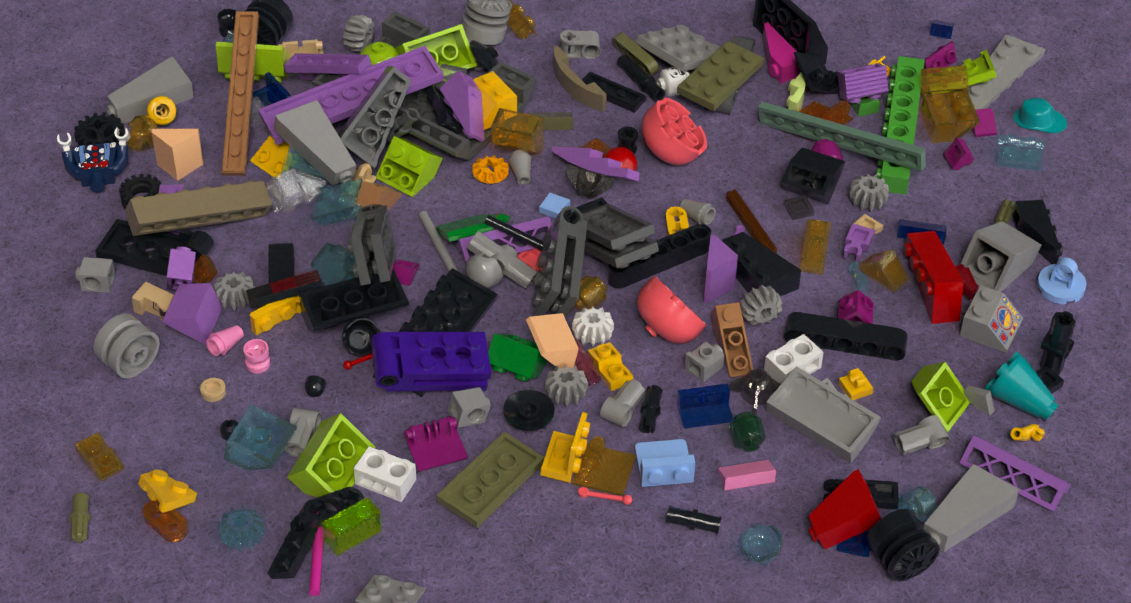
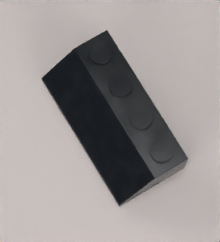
M394 268L392 269L390 281L380 282L379 274L375 275L373 273L371 284L361 285L359 278H352L299 293L301 314L308 330L311 331L409 305V301Z

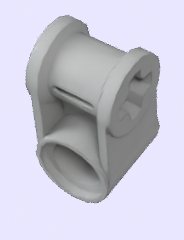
M565 30L560 33L561 46L559 48L569 58L595 59L600 55V37L597 32L592 30Z

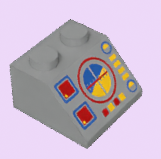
M980 285L963 318L960 336L1007 353L1022 323L1023 317L1004 293Z

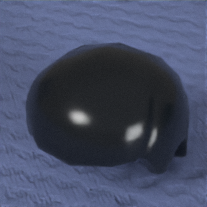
M368 318L354 319L344 327L342 344L350 354L355 356L369 355L372 352L371 338L375 334L380 333V329L373 320Z

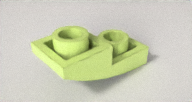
M800 72L796 79L791 80L788 87L790 96L786 107L800 112L805 93L806 83L802 72Z

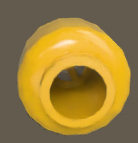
M154 97L146 106L148 119L156 125H167L176 117V105L168 97Z

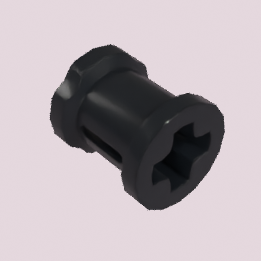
M622 127L618 131V138L620 140L618 147L628 148L633 154H636L637 145L635 142L638 138V131L633 127Z

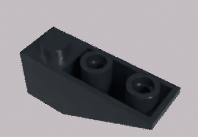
M1043 200L1015 201L1012 219L1016 230L1041 244L1038 253L1051 264H1056L1059 256H1062L1063 248L1061 242L1057 240L1056 227L1051 223L1050 210L1046 209Z

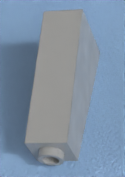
M170 57L108 95L109 105L106 107L109 115L114 114L115 119L120 118L121 123L124 124L145 116L146 106L154 97L165 96L170 98L175 104L194 98L192 83L174 57Z
M317 100L275 115L274 130L332 185L347 183L354 178L356 164Z
M973 464L924 523V530L931 534V537L938 543L940 550L945 552L1011 510L1016 505L1020 489Z

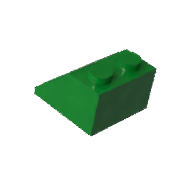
M494 333L488 351L490 364L493 365L492 369L502 373H506L507 370L514 372L515 378L527 382L529 378H538L548 360L540 354L537 344L513 334Z

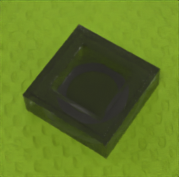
M806 195L784 200L783 205L792 220L814 215L815 210Z

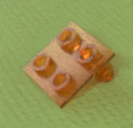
M845 100L840 101L831 108L814 101L798 111L842 125H846L853 120V117L849 116L850 104Z

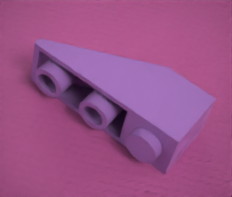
M457 71L440 88L444 95L443 100L454 111V118L462 124L463 133L470 139L475 138L483 142L485 139L481 91L471 76Z

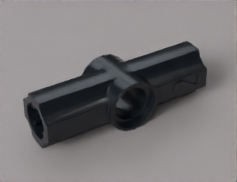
M1067 311L1056 312L1052 317L1049 331L1045 335L1040 347L1044 350L1040 367L1048 366L1058 376L1063 371L1065 360L1074 346V340L1071 339L1076 324L1073 314Z

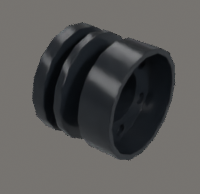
M252 0L248 8L244 10L259 13L257 44L276 46L293 22V14L283 0Z
M907 508L898 509L880 519L871 528L866 540L875 556L882 560L884 568L892 579L898 582L906 581L923 573L934 563L940 551L938 543L927 530H924V526L912 510Z

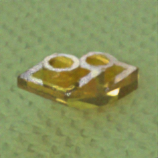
M99 432L75 444V449L100 481L124 470L123 464L111 447L108 448Z

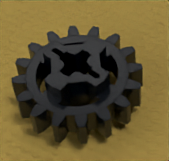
M103 112L101 116L94 113L91 118L85 116V121L79 120V126L74 127L75 141L78 142V146L117 142V145H119L114 131L118 127L120 137L124 136L125 133L124 124L121 123V119H115L114 114L106 116V112Z

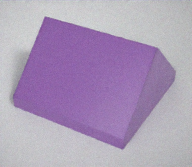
M715 235L710 236L704 303H709L735 288L738 255Z
M211 283L179 284L162 323L202 344H206V340L212 334L223 306Z

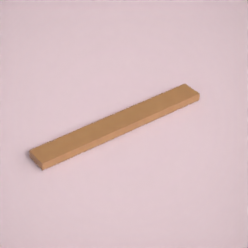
M236 11L222 163L223 176H246L259 13L256 11Z

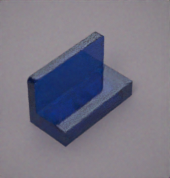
M270 72L265 73L266 86L254 91L252 100L259 108H263L289 98L291 95Z
M728 383L678 390L677 408L683 428L733 422L729 406L730 389Z

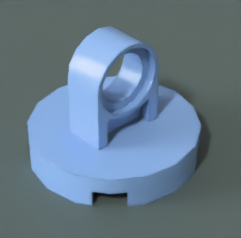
M1062 257L1056 264L1042 269L1037 281V288L1039 287L1042 291L1041 295L1049 301L1058 304L1079 301L1084 296L1087 285L1085 277L1078 270L1076 262L1067 257Z

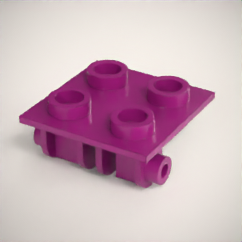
M446 416V418L439 419L438 423L435 420H431V425L427 421L424 422V426L423 424L411 425L409 429L403 432L418 472L468 459L456 429L457 421L455 417L450 418V416Z

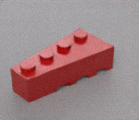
M935 231L907 233V241L903 244V253L910 263L931 324L960 321L964 281Z

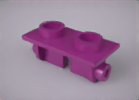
M953 41L945 46H940L937 51L924 59L923 73L927 74V79L940 73L957 61Z

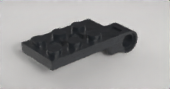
M116 219L96 248L95 253L97 258L112 259L116 263L167 276L171 249H176L177 247L190 248L192 252H196L195 264L199 265L203 263L214 246V241L209 234L203 231L191 232L183 229L179 230V235L164 231L133 236L128 221ZM128 242H133V244L131 245H123ZM151 247L155 248L152 251H145V249H149Z

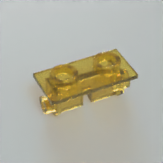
M509 0L512 3V9L509 13L510 18L506 23L511 26L519 38L526 39L531 32L537 35L533 28L536 24L529 15L525 17L522 7L518 3L514 5Z

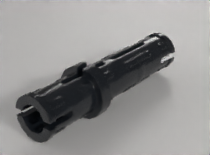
M627 54L625 56L621 55L618 58L617 65L639 85L641 91L648 93L654 101H660L664 98L665 90L656 83L653 76L646 74Z

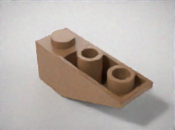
M740 303L715 306L710 315L717 343L724 353V363L729 377L754 374Z

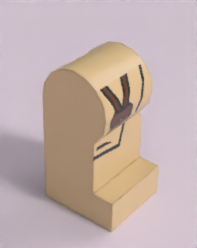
M145 282L132 296L133 310L140 315L147 311L159 316L163 320L174 295Z

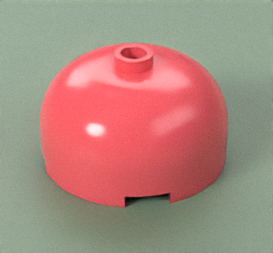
M670 98L658 100L646 111L641 124L642 135L648 148L660 160L672 165H685L695 160L706 150L707 139L701 125L696 127L691 118L688 117L691 113L680 103Z
M656 276L650 278L639 291L637 297L638 312L647 323L645 328L654 337L659 334L670 343L685 344L693 341L707 326Z

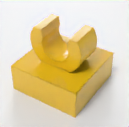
M859 368L850 370L847 376L839 378V386L852 400L873 394L872 385Z

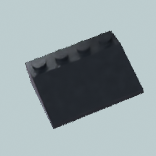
M755 0L753 26L762 35L764 23L768 22L797 52L819 55L824 64H826L828 47L816 22L791 0Z

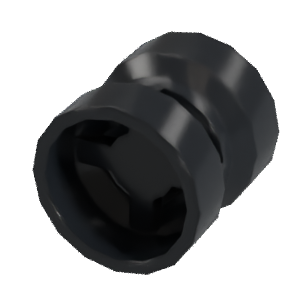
M224 9L217 15L219 33L224 38L234 37L236 14L234 9Z

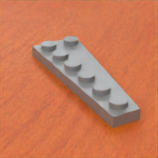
M1005 35L990 56L997 77L985 83L980 82L970 85L953 107L952 114L969 120L972 110L987 109L992 102L1000 97V94L1005 89H1008L1016 79H1019L1028 68H1031L1044 56L1045 49L1016 37Z

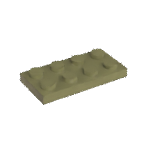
M727 40L677 86V94L715 111L764 65V58Z
M503 432L436 495L437 502L478 528L542 466L545 457L508 433Z

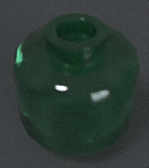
M752 412L737 414L729 425L734 446L744 449L745 452L758 450L760 448L759 445L766 439L761 418L753 415Z

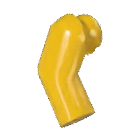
M1030 424L1021 428L1015 427L1011 430V437L1017 441H1028L1031 438L1034 441H1040L1045 434L1044 430L1039 428L1037 424Z

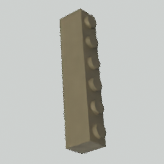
M250 180L236 185L228 183L214 188L206 186L199 190L189 191L184 189L177 193L167 194L163 192L155 196H136L130 199L124 212L132 235L137 236L264 217L272 207V202L264 181L254 182Z

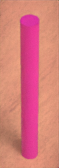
M325 524L318 527L312 546L309 595L311 596L320 595Z

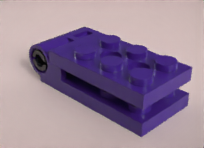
M380 332L371 338L376 385L380 388H385L386 391H461L478 387L482 391L487 389V379H490L491 368L485 332Z

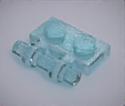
M1008 134V136L999 135L998 144H1006L1007 146L998 145L996 166L1037 172L1043 171L1044 151L1035 150V148L1044 149L1045 140H1037L1036 137L1029 136V138L1016 137V134Z

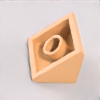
M152 129L151 133L157 165L177 181L203 165L199 129Z
M563 313L527 318V324L540 354L554 366L563 368L566 364L568 368L574 367L579 348Z

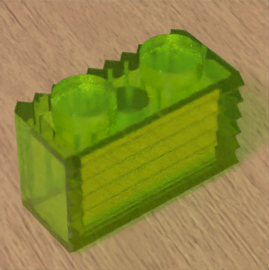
M368 497L322 522L324 541L336 556L349 551L355 545L359 546V543H363L364 540L368 541V538H372L373 535L377 536V533L382 531L380 510Z

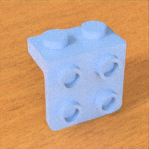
M685 440L641 442L635 445L642 487L694 482V454L689 455Z

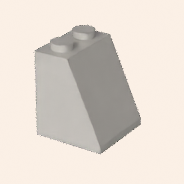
M1002 221L975 231L961 264L969 267L979 286L982 285L1002 292L1033 264L1041 244Z

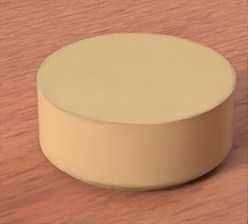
M219 378L206 379L200 385L201 396L209 402L221 400L226 394L224 381Z

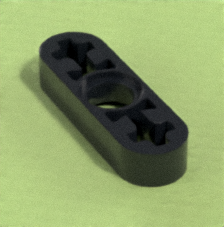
M346 487L307 501L299 511L298 516L305 526L316 528L356 513L364 503V496L358 489ZM326 503H330L333 506H335L337 511L329 509Z

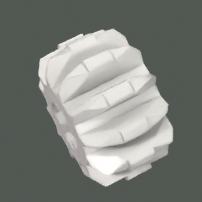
M594 306L589 310L583 307L582 311L576 312L574 316L572 330L575 339L581 340L583 346L589 342L594 347L597 342L604 344L605 340H610L614 330V323L610 312H604L603 307L598 310Z

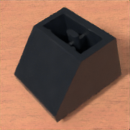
M802 147L789 161L781 183L787 191L829 204L846 162Z

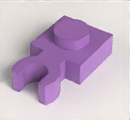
M852 224L845 239L843 257L847 258L848 254L854 253L856 254L855 261L859 262L862 257V251H868L874 238L875 230Z

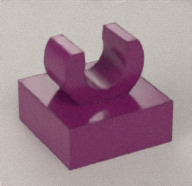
M957 137L943 153L954 170H960L963 165L969 166L975 159L972 157V152L965 141Z

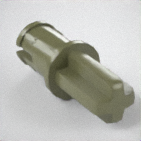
M76 493L72 496L73 505L69 521L71 522V539L76 541V543H81L87 540L88 523L91 520V515L88 513L89 496L85 493Z

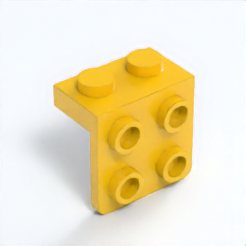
M582 412L575 436L553 431L541 467V476L571 483L573 473H579L582 459L578 457L585 454L588 440L584 439V437H588L591 425L590 422H586L588 413Z

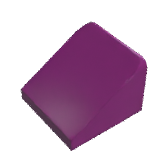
M992 108L971 111L969 124L975 137L997 135Z
M397 259L393 264V268L400 284L410 286L420 264Z

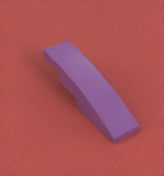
M552 147V152L581 168L616 179L639 182L640 172L621 168V162L602 158L603 152L591 148Z

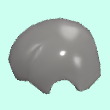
M484 253L470 256L465 266L467 277L488 289L501 282L503 277L502 270L494 257L485 258L483 257Z

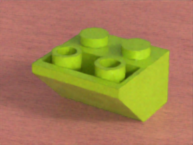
M394 136L376 177L380 181L413 197L435 177L443 158L407 139Z

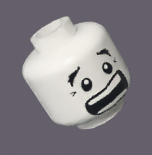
M676 67L666 68L660 72L657 84L665 90L667 96L679 95L677 94V86L690 74L688 71L682 72Z

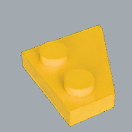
M156 469L140 475L138 485L147 492V496L151 501H156L157 499L160 502L158 509L163 513L191 504L196 500L197 492L188 488L189 486L186 483L169 477L168 473L163 470Z

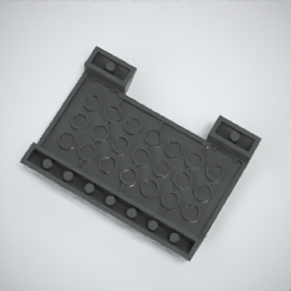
M395 11L382 22V37L376 42L387 43L396 48L401 44L428 36L430 28ZM500 61L489 72L494 71L517 95L518 116L524 111L537 78ZM321 73L312 81V85L318 87L341 78V76ZM454 74L444 77L443 81L434 85L440 89ZM424 88L405 95L395 117L396 119L402 116L408 108H415L419 112L420 117L413 123L408 133L456 157L471 160L515 119H510L484 130L485 140L483 142L475 138L470 139L463 133V126L461 131L456 134L437 124V117L432 111L434 107L426 100L427 94Z

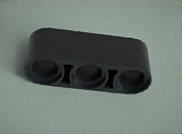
M293 243L269 244V283L295 276Z

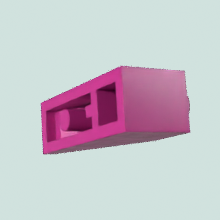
M768 22L764 23L763 44L770 75L775 77L781 84L797 78L800 72H802L797 66V60L794 56V52L797 51Z

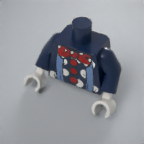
M118 127L114 131L119 145H117V142L73 146V150H70L72 143L70 134L67 133V142H61L58 134L57 142L63 148L61 153L66 171L75 180H80L82 187L90 186L93 192H101L104 190V185L114 184L116 176H119L128 166V146H126V142L130 139V133L127 128H125L126 133L122 137L119 136Z

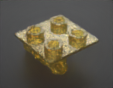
M596 436L590 441V444H587L585 454H582L581 457L582 462L579 473L575 474L572 484L623 496L636 455L605 448L604 439Z

